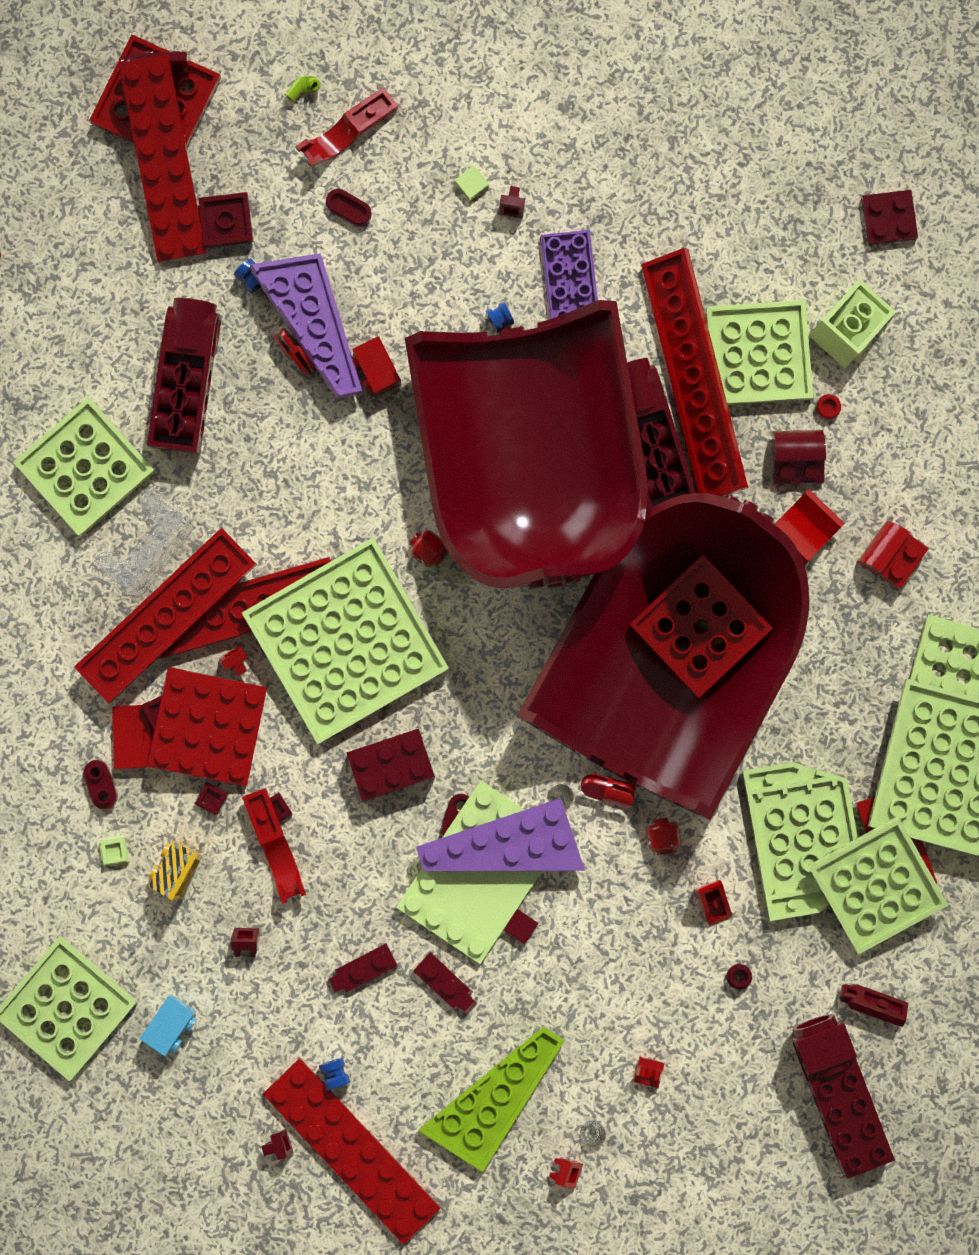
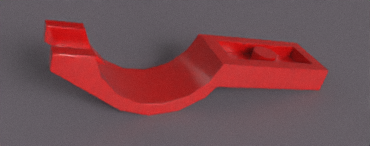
M382 87L345 112L341 119L327 132L315 139H305L296 146V150L303 152L309 160L308 165L310 167L328 161L350 146L359 135L396 111L399 105L387 90Z
M267 788L243 796L242 799L259 844L274 876L282 904L288 902L287 898L297 894H301V896L307 895Z

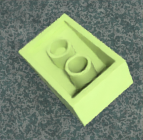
M859 279L808 336L842 367L846 368L896 312Z

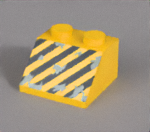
M173 841L172 844L167 843L161 853L163 860L160 866L155 865L148 877L151 880L149 886L172 901L179 900L203 855L178 841Z

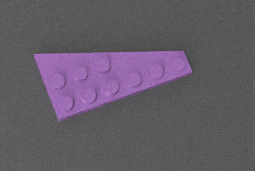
M321 253L251 264L249 267L250 271L334 396L342 398L360 394L362 388L356 368L352 362L353 358Z
M561 798L416 846L424 871H585Z

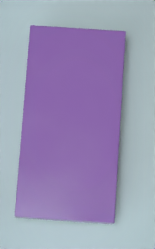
M590 230L541 235L550 319L597 301Z

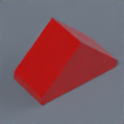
M715 880L694 889L709 926L733 916L721 880Z

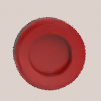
M832 394L823 395L816 403L818 416L825 420L836 418L841 411L840 400Z

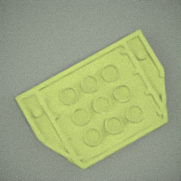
M794 762L743 770V781L769 921L822 912L830 904L808 865L858 838L847 778Z

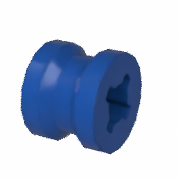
M504 302L498 304V307L494 310L489 309L485 311L496 333H499L506 325L512 326L515 324Z

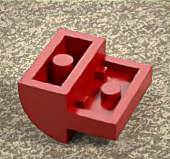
M886 521L860 556L857 563L874 575H879L900 590L929 548L911 536V532L891 521Z

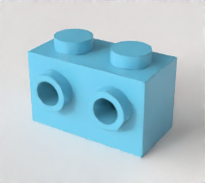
M171 994L167 997L139 1039L163 1056L168 1055L169 1052L174 1054L182 1043L179 1037L184 1030L189 1032L197 1021L194 1018L197 1011Z

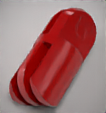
M285 328L280 331V334L291 351L278 334L273 336L289 361L293 360L304 375L310 376L312 373L301 356L313 371L317 370L301 345H298Z
M596 773L587 774L581 780V791L584 795L624 808L632 807L636 791L634 784Z

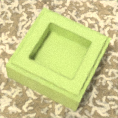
M474 165L455 179L456 185L469 201L489 187L487 180Z
M125 837L99 841L103 866L129 862Z

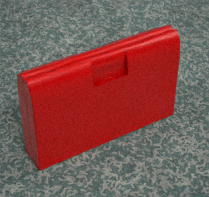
M112 706L114 769L150 768L147 767L154 731L142 706Z

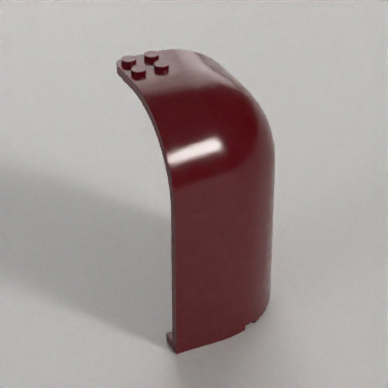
M597 300L558 317L538 322L537 328L524 330V327L521 326L501 330L500 335L487 336V332L419 331L405 337L436 525L442 541L453 560L466 574L479 583L495 588L528 587V590L540 589L544 586H547V589L562 587V583L579 582L582 577L616 566L626 558L638 541L646 517L648 484L617 301Z
M690 493L673 497L646 511L641 534L626 558L616 566L593 575L517 717L574 752L577 751L587 757V760L638 787L641 786L670 803L711 820L790 672L804 639L809 615V584L805 565L795 544L788 535L772 523L774 519L771 516L757 511L759 507L748 500H744L742 503L730 495L724 498L708 493ZM704 554L774 629L703 696L698 698L631 627L630 623ZM700 583L696 586L695 592L697 596L704 598L709 594L707 584ZM685 600L680 601L677 605V611L681 615H687L691 610L690 603ZM718 601L713 605L715 615L723 616L726 613L727 607L725 603ZM668 618L661 619L659 622L660 630L664 633L671 631L673 626L671 620ZM734 620L730 625L731 632L735 635H740L744 631L743 622ZM694 625V628H695L696 632H698V633H700V634H703V633H705V632L707 631V630H705V631L700 630V631H699V630L696 628V625ZM681 636L677 639L676 646L680 651H686L690 646V641L687 637ZM712 641L714 651L722 652L725 649L726 644L716 647ZM697 655L693 661L694 666L700 670L704 669L707 666L706 657Z

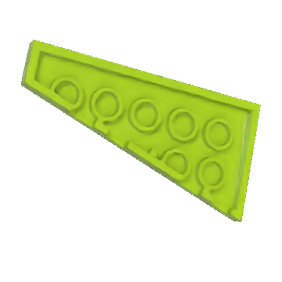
M541 1027L421 1126L418 1131L483 1172L565 1040L546 1027Z

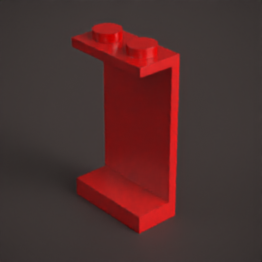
M810 489L775 523L795 544L804 565L845 524Z

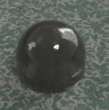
M557 784L548 791L549 802L554 800L555 792H560L565 799L563 803L564 809L573 803L574 792L566 784Z
M587 1121L582 1126L579 1137L585 1146L596 1148L604 1143L606 1130L598 1122ZM589 1127H594L596 1129V1136L593 1140L589 1141L586 1138L585 1131Z

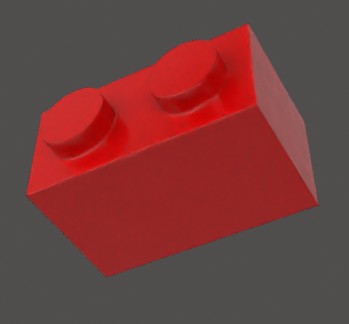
M379 336L352 349L354 354L352 362L356 371L362 370L365 376L362 379V383L367 393L373 392L374 396L377 397L402 385L401 379Z

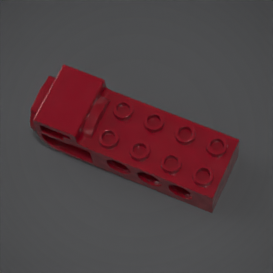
M174 298L173 306H168L147 440V446L151 448L201 455L215 351L218 349L222 316L220 313H216L217 305L214 303L191 298Z
M641 358L627 362L646 468L648 511L652 507L673 497L695 493V489L655 365H650L648 358Z
M827 1014L795 1026L792 1029L795 1038H792L793 1047L842 1175L849 1179L895 1161L858 1065L857 1055L845 1023L840 1020L837 1021L834 1014Z

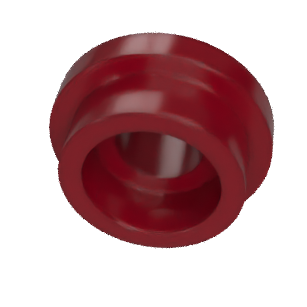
M735 964L727 971V982L735 989H745L752 981V972L746 965ZM737 972L743 973L744 978L742 981L735 980L734 976Z

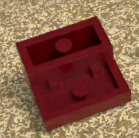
M823 430L772 431L774 484L824 483L826 443Z

